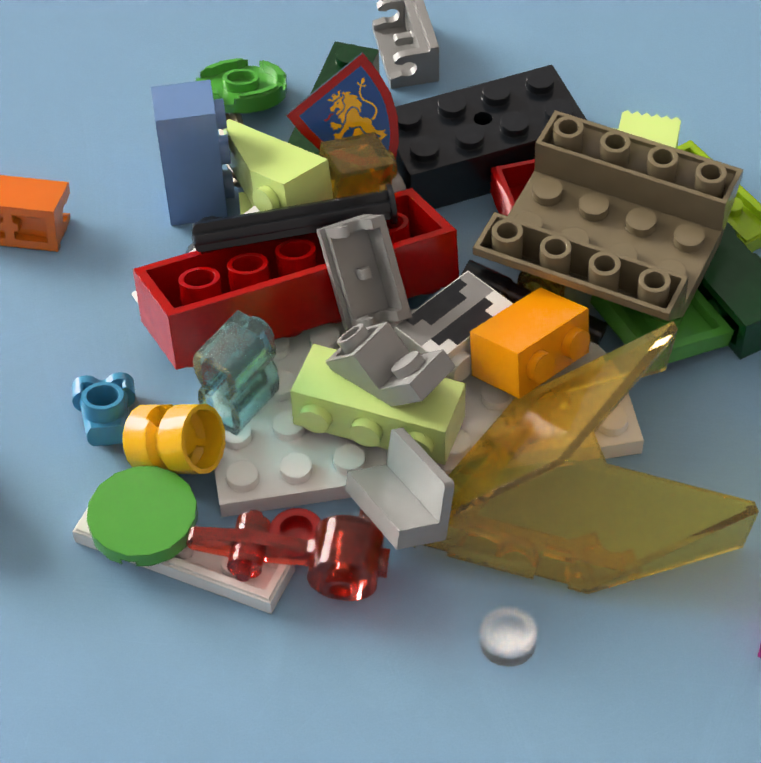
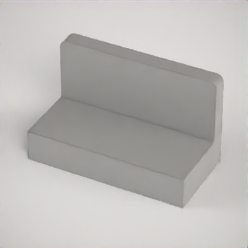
M404 428L392 429L386 465L348 471L345 491L396 550L446 540L455 488L454 482Z

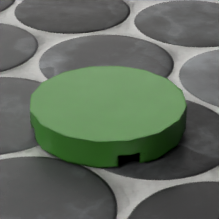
M243 58L219 61L204 68L200 72V78L198 77L197 79L196 77V81L211 80L213 99L224 100L225 113L264 111L278 105L286 98L287 75L279 66L269 61H259V67L248 66V60H243Z
M137 466L114 473L97 487L88 502L87 524L95 547L109 560L120 564L124 560L136 562V566H153L172 559L188 546L194 536L193 529L196 526V521L198 522L197 501L190 485L175 472L157 466Z

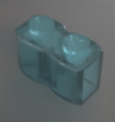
M237 310L193 357L194 371L202 385L198 392L199 404H208L215 408L222 418L225 430L236 436L279 390L278 370L273 361L276 355L274 333L264 320L256 316L250 317Z

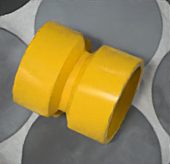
M172 404L139 405L131 411L123 430V449L126 459L132 467L157 466L176 474L210 473L220 463L226 444L222 418L216 409L208 404H180L174 406Z

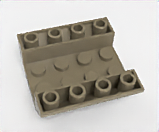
M555 110L535 143V167L533 174L508 216L496 212L493 213L473 246V255L666 321L681 318L688 309L720 245L742 179L743 169Z

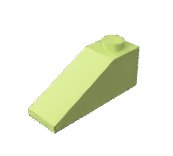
M231 119L226 120L227 128L223 129L224 135L228 136L231 164L229 166L252 206H256L260 211L333 199L328 159Z

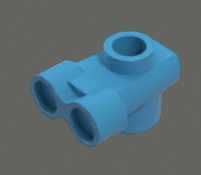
M118 372L104 380L85 375L73 381V406L82 412L86 437L90 445L109 446L123 443V430L127 420L128 407L135 402L134 379L129 374Z

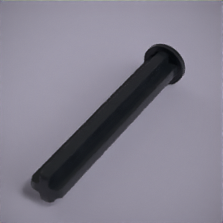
M385 184V190L195 222L192 225V235L196 250L198 252H206L316 233V229L363 214L384 215L385 220H390L391 224L394 225L398 224V214L392 185Z

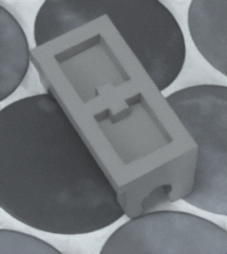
M379 0L376 3L378 11L397 10V13L392 17H381L372 21V30L390 88L438 82L439 45L424 0Z
M363 214L316 229L344 330H349L360 323H363L365 327H369L383 321L399 322L412 317L384 215Z

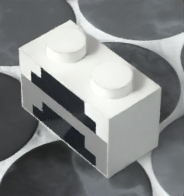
M466 271L413 311L411 318L397 323L394 326V331L409 352L418 351L420 354L444 349L456 366L445 378L461 382L472 372L470 331L513 303L470 271Z

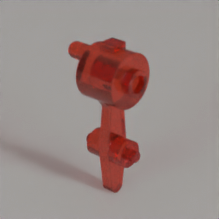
M361 508L359 517L353 515H334L321 520L316 526L314 539L311 540L269 533L271 527L269 519L258 510H250L237 517L235 528L191 527L186 545L192 550L228 557V571L241 582H246L249 578L258 577L262 572L263 563L308 566L307 580L310 586L326 597L343 601H356L371 596L377 589L378 577L387 578L390 549L383 548L384 535Z

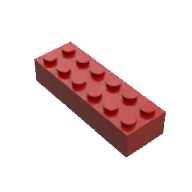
M413 188L394 193L398 224L392 225L390 220H386L407 299L420 294H433L441 288L448 286L459 277L457 230ZM317 232L206 252H198L196 250L133 269L141 322L176 370L185 367H197L206 363L207 360L233 352H246L253 349L256 345L282 337H294L301 334L304 330L320 325L342 322Z

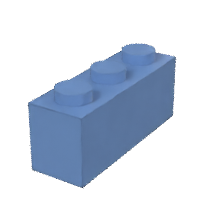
M210 79L151 87L171 226L195 223L209 216L228 217L226 199L235 198L231 169L222 170V165L231 164L228 136H218V129L227 128L224 100L213 99Z

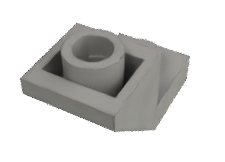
M388 322L365 327L363 323H360L350 328L337 340L340 348L325 361L332 371L391 407L423 401L456 367L444 349L420 354L418 351L409 352Z

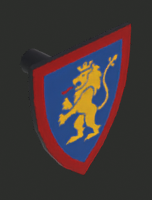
M361 52L289 111L286 116L317 149L340 162L363 168L394 169L399 145L398 115L390 90L377 69Z

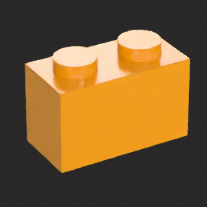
M539 287L470 331L472 376L520 399L589 353V308Z

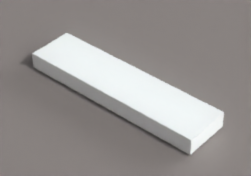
M87 508L72 531L74 540L78 544L98 550L89 532ZM197 525L193 529L194 536L188 546L172 559L153 566H141L272 614L295 572V563L292 559Z

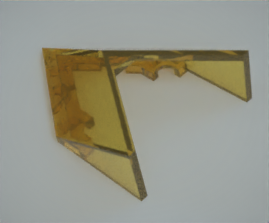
M672 321L530 391L520 399L515 398L448 475L453 480L455 488L446 540L424 544L423 546L446 551L448 557L534 579L535 575L568 584L567 589L590 594L743 548L759 510L754 501L608 464L605 460L595 432L640 378L666 371L678 332L675 322Z

